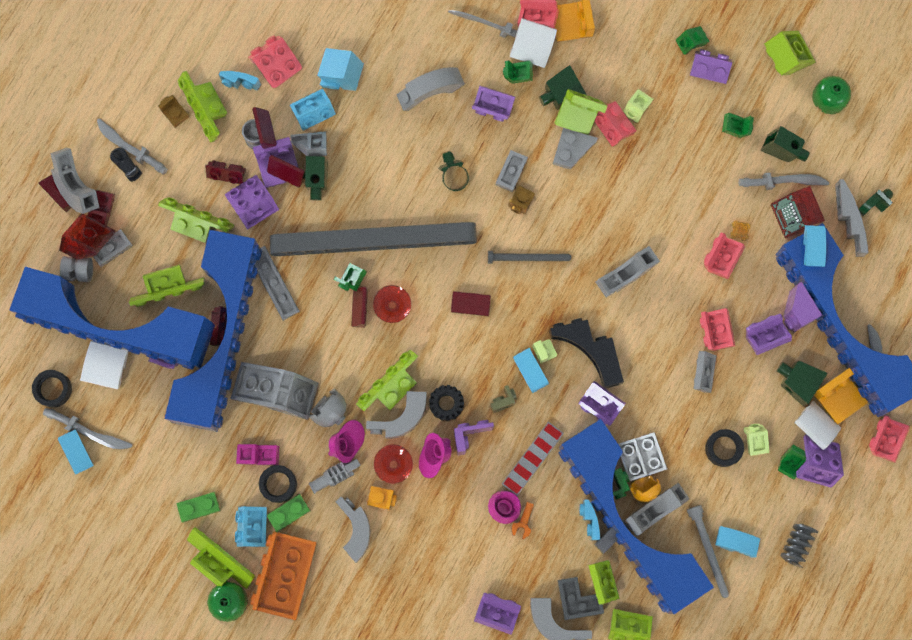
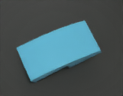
M220 71L219 73L221 83L228 88L234 87L238 89L241 84L246 89L258 91L261 86L259 78L236 71Z
M805 225L803 245H805L804 265L825 267V226Z
M530 348L513 357L532 393L549 384Z
M76 429L58 437V441L75 475L94 466Z
M583 500V504H580L579 515L583 516V520L591 521V524H587V536H590V540H600V530L595 510L589 500Z
M719 526L715 545L728 551H736L754 558L757 556L760 538Z

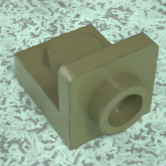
M508 385L504 386L507 398L500 396L493 399L494 403L490 404L493 414L515 405L514 400L517 397L513 388L510 389Z

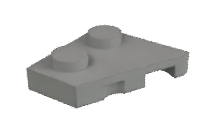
M563 128L553 165L571 170L577 161L596 144L598 138Z
M326 131L290 135L291 143L306 156H327Z

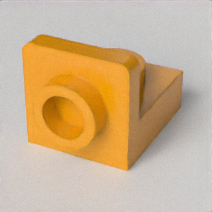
M371 486L367 505L390 510L391 506L395 507L397 495H394V490Z

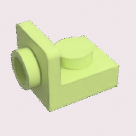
M638 89L628 101L623 111L624 114L638 123L644 112L651 105L653 98Z
M550 339L543 342L539 340L533 343L532 348L540 364L557 357Z
M757 423L744 427V432L747 435L749 455L769 453L768 431L765 427Z

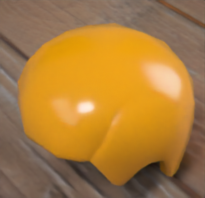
M646 476L631 483L630 490L636 500L650 502L661 493V484L658 479L655 481L652 476Z

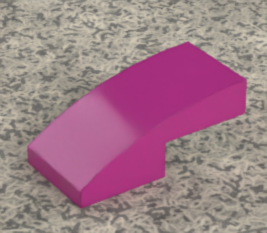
M237 444L236 464L279 465V446Z

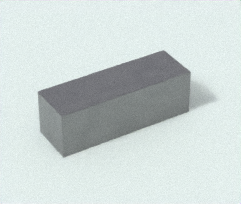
M621 519L626 528L629 529V526ZM613 527L594 544L602 554L618 540L615 536L617 532Z

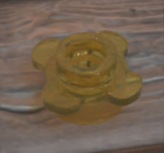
M734 221L730 237L732 239L739 238L742 241L748 240L750 224Z

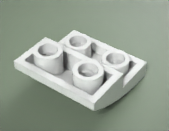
M522 18L510 57L524 62L531 61L534 65L545 68L557 29Z
M90 341L80 381L119 389L123 369L126 368L128 350L124 348L120 350L108 344L103 345Z
M814 401L804 409L799 418L794 422L822 450L829 446L841 430V427Z
M655 432L618 444L623 451L621 459L629 481L667 470Z

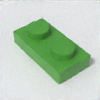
M216 492L176 503L182 523L221 511Z
M299 494L269 513L267 517L276 532H279L310 512V509Z

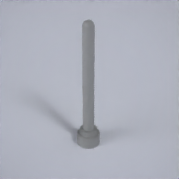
M702 505L687 509L688 516L696 523L720 594L723 598H727L729 592L702 520V513H704Z

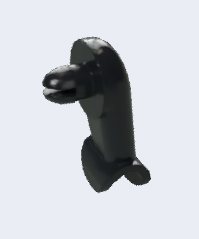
M116 148L111 152V161L125 173L130 182L136 181L142 175L141 170L137 165H134L123 148Z

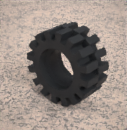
M442 385L431 393L429 398L430 410L436 418L442 421L454 420L463 411L464 398L456 387ZM443 396L453 398L454 406L452 409L443 410L439 406V401Z

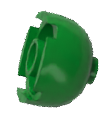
M832 75L823 78L817 83L813 90L812 99L814 105L818 106L823 113L836 114L847 107L852 92L846 80Z
M226 582L222 586H215L208 595L207 601L208 609L212 616L223 622H231L240 618L248 604L247 594L244 589L232 582Z

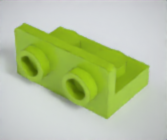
M606 560L588 565L599 605L620 599L610 561Z
M613 609L608 639L650 640L653 616Z

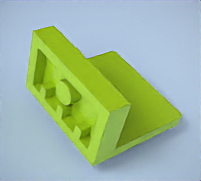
M568 89L554 123L557 126L589 135L598 111L605 113L607 105L602 100Z

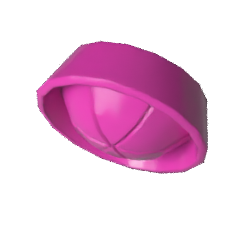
M502 490L491 496L488 509L492 518L498 523L509 524L519 517L521 504L515 494Z

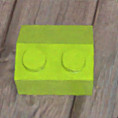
M781 31L764 43L767 48V54L773 59L775 69L781 76L791 75L816 62L799 31Z

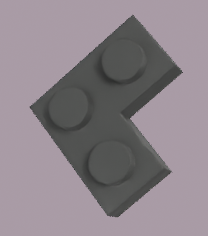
M578 577L557 580L564 620L604 614L603 604L599 605L596 594L581 597Z

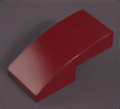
M96 190L99 208L88 212L86 227L105 231L115 194Z

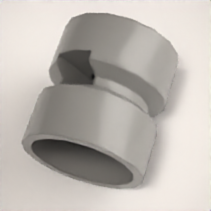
M255 119L248 120L242 127V135L246 144L253 149L252 147L261 144Z
M63 256L60 263V276L67 281L77 279L78 282H90L93 276L92 258L80 257L76 260L75 257Z

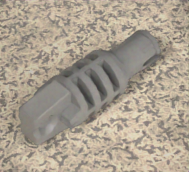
M358 459L350 463L340 462L327 469L323 476L309 482V485L315 494L329 485L335 486L353 476L352 470L361 465Z

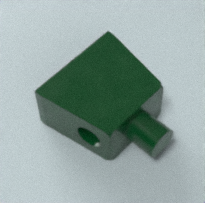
M569 65L546 82L545 90L547 93L539 96V99L543 106L553 102L555 108L560 110L568 89L587 94Z
M782 126L767 134L761 148L762 152L785 162H791L796 158L805 162L810 154L809 151L803 149L805 140Z
M306 156L305 187L310 190V200L321 201L322 190H327L328 160L325 157ZM315 178H319L318 183H313Z
M801 361L795 362L792 367L782 362L776 370L785 377L781 387L802 406L809 404L828 374Z

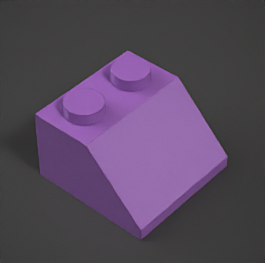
M802 282L789 291L783 316L785 326L794 333L822 316Z

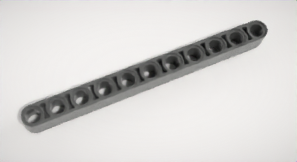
M461 222L270 235V255L293 256L469 245L477 243L476 223Z

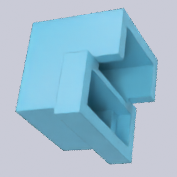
M326 48L317 75L321 79L320 86L339 90L341 87L343 90L356 91L364 63L352 51Z

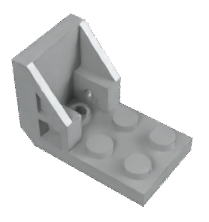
M241 362L231 399L264 406L274 411L308 420L319 383L291 371Z

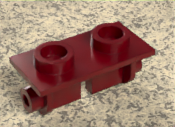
M215 160L209 161L208 165H205L206 178L232 184L243 183V175L245 176L246 168H243L242 165L230 164L227 169L226 163Z
M222 306L214 307V311L211 312V322L216 325V328L213 330L210 346L220 345L225 334L227 308Z

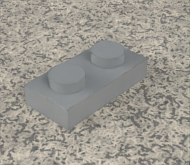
M510 150L495 185L513 192L528 157Z
M121 229L109 237L110 239L100 251L96 250L98 252L97 255L92 254L101 268L133 246Z
M699 351L694 378L695 390L711 393L716 355L706 351Z

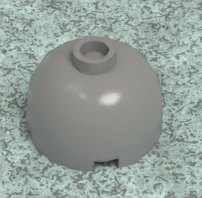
M336 389L329 391L332 395L328 398L324 396L312 409L311 413L313 414L308 416L319 426L331 427L335 423L339 425L345 419L343 414L346 411L347 404L344 397Z

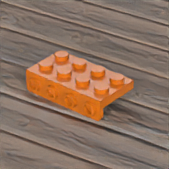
M274 531L272 535L269 534L266 546L269 547L268 552L263 555L261 566H264L262 574L259 573L256 579L258 589L256 593H253L250 605H253L252 610L297 620L317 542Z

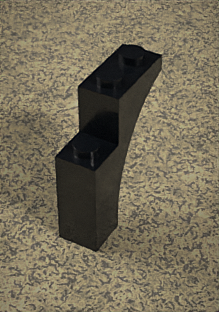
M582 318L574 319L571 321V324L564 325V323L552 325L553 328L549 330L550 338L567 342L581 350L595 366L602 387L606 389L624 383L612 338L602 336L596 338V341L593 342L588 320L583 321Z

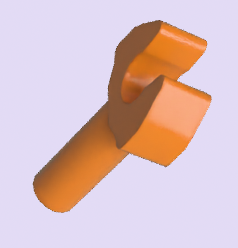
M527 502L521 520L512 524L513 536H515L519 527L524 529L522 539L530 535L531 529L527 523L534 504Z

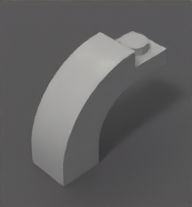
M442 68L413 79L405 84L406 88L396 95L403 111H409L423 100L440 93H453L465 83L458 68Z
M64 148L50 153L54 167L51 170L54 182L68 205L82 214L99 208L96 190L84 185L77 174L71 149Z
M407 391L406 408L399 418L389 422L366 421V430L374 435H382V431H386V439H395L408 434L419 424L424 415L427 398L426 392Z
M677 483L630 515L626 522L629 528L638 536L657 521L683 505L690 498L680 484Z
M530 598L533 622L539 632L548 640L592 639L591 630H565L559 627L552 617L551 598Z

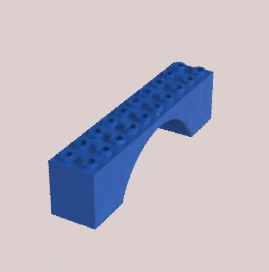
M825 227V267L805 266L804 234L784 244L775 254L777 256L776 260L786 270V276L791 283H794L795 286L800 282L803 283L822 316L816 319L818 321V328L828 337L827 342L838 353L837 357L840 363L845 365L847 369L850 368L854 373L850 379L858 385V391L868 401L870 411L877 417H880L912 399V362L908 355L895 356L874 351L858 342L846 330L837 315L832 296L834 273L844 255Z
M209 230L201 268L218 283L223 293L227 308L226 330L218 350L203 367L186 377L173 381L164 418L171 423L215 432L222 426V409L226 408L228 398L225 396L232 384V379H230L231 371H234L236 367L235 353L239 352L241 342L238 340L245 328V323H243L244 315L247 316L249 311L247 301L248 297H251L253 294L252 280L256 279L258 268L255 267V263L257 260L260 261L262 250L259 249L260 247L255 238Z
M25 267L9 311L16 314V318L23 320V322L33 325L36 323L50 330L54 328L58 332L68 335L71 333L85 340L89 338L96 343L103 345L106 343L120 350L124 348L134 354L140 355L142 353L146 357L155 360L159 358L169 364L175 365L177 363L190 370H194V367L201 368L215 324L204 316L168 306L157 318L140 327L119 331L102 329L88 321L81 311L73 284L61 276Z
M602 419L561 444L559 447L560 452H558L559 456L564 462L567 461L571 466L569 470L575 479L579 478L581 481L580 487L585 495L589 494L593 499L591 504L597 512L601 511L604 518L602 520L608 529L611 527L617 532L615 536L618 539L616 542L624 546L626 549L624 554L630 562L634 561L637 566L635 568L637 574L641 579H646L648 585H646L652 596H657L659 599L658 605L664 613L676 614L714 588L691 553L669 554L652 549L635 538L623 524L613 497V476L623 451Z

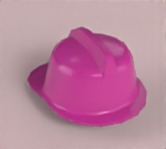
M356 420L346 422L341 430L330 438L328 455L338 458L343 463L351 462L364 442L365 432L362 424Z
M430 433L426 437L419 458V469L424 477H435L441 465L450 459L452 451L450 439L442 438L436 433Z

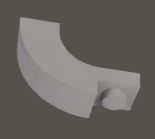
M648 246L615 270L599 278L595 283L607 298L639 279L656 266L660 260L650 246Z
M340 497L335 502L349 517L353 527L351 539L343 548L354 562L357 563L364 556L369 546L371 536L370 523L361 506L354 511L355 505L347 497L344 500L343 497Z

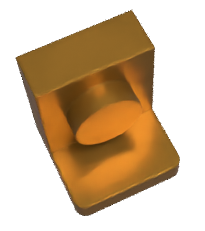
M174 95L165 97L158 105L161 112L174 128L190 117Z
M518 185L512 199L509 201L508 207L514 213L526 214L535 193Z

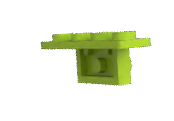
M183 71L178 79L179 87L183 90L188 104L192 107L196 119L200 122L205 136L208 137L210 142H215L220 133L213 120L225 117L227 111L211 82L195 86L188 72Z
M164 198L158 204L162 208L175 212L170 230L204 243L207 242L209 230L212 227L224 232H229L234 227V224L230 223L226 218L214 217L210 212L196 210L194 206L189 204L183 205L174 198Z
M180 265L144 274L142 277L148 293L131 297L129 304L130 306L135 305L139 307L145 305L146 301L153 299L154 301H160L165 299V296L171 294L173 296L181 295L185 290H199L205 285V278L202 277L186 282Z
M411 350L404 352L400 356L399 361L395 365L390 366L386 370V374L381 379L376 380L367 393L359 397L356 405L365 411L378 398L387 409L391 410L407 394V391H410L417 383L405 369L418 355Z
M196 527L192 529L187 541L200 552L191 560L190 564L217 586H222L232 577L247 589L254 580L255 575Z

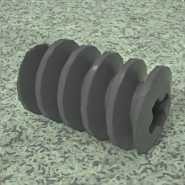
M794 524L793 529L795 531L790 532L792 538H788L786 541L790 546L786 545L783 548L787 553H781L780 556L786 562L803 568L799 564V562H806L802 554L809 555L805 547L812 548L808 540L815 541L811 533L818 534V531L804 524Z

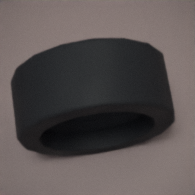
M45 370L39 373L32 384V394L35 400L50 408L65 404L72 393V385L69 378L56 370ZM48 378H57L63 385L62 394L55 400L45 399L41 394L42 383Z
M721 429L707 439L705 452L708 459L714 465L729 467L736 464L742 458L744 443L736 432L729 429ZM720 437H728L736 445L735 455L728 460L720 459L714 453L713 445Z
M270 466L260 476V492L271 502H286L296 492V476L285 466ZM277 472L285 474L290 483L287 492L279 496L271 494L266 485L269 476Z

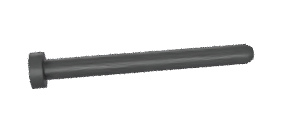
M488 251V264H493V261L571 260L570 254H517Z

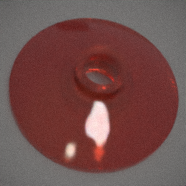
M385 286L374 297V312L384 322H400L408 316L411 310L410 296L406 290L399 286ZM392 302L396 304L394 309L389 307V304Z
M392 444L381 448L374 459V470L377 476L382 481L390 484L404 481L408 478L413 468V460L410 453L400 445ZM392 461L397 462L396 468L390 467Z

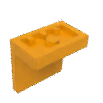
M590 0L557 5L559 13L554 28L557 29V42L593 37L595 26Z
M850 368L818 389L814 394L836 424L841 423L868 403L851 381L850 377L854 373Z

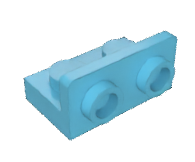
M323 89L290 104L291 110L302 130H306L336 114Z
M238 507V511L235 514V520L238 523L237 531L235 532L237 547H266L267 507Z

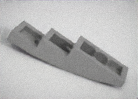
M840 179L835 184L838 221H845L847 239H854L856 257H864L869 252L862 217L844 179Z

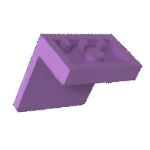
M289 137L276 140L277 145L266 149H263L261 145L252 147L265 188L287 183L267 172L270 155L298 167Z
M257 175L247 179L225 194L247 230L279 210L272 196Z
M482 420L473 426H469V423H463L454 428L457 455H464L466 449H469L468 437L463 435L492 431L494 428L493 422L489 423V420Z
M806 434L803 437L806 462L796 471L797 478L832 488L844 476L840 445L831 442L827 448L822 450Z

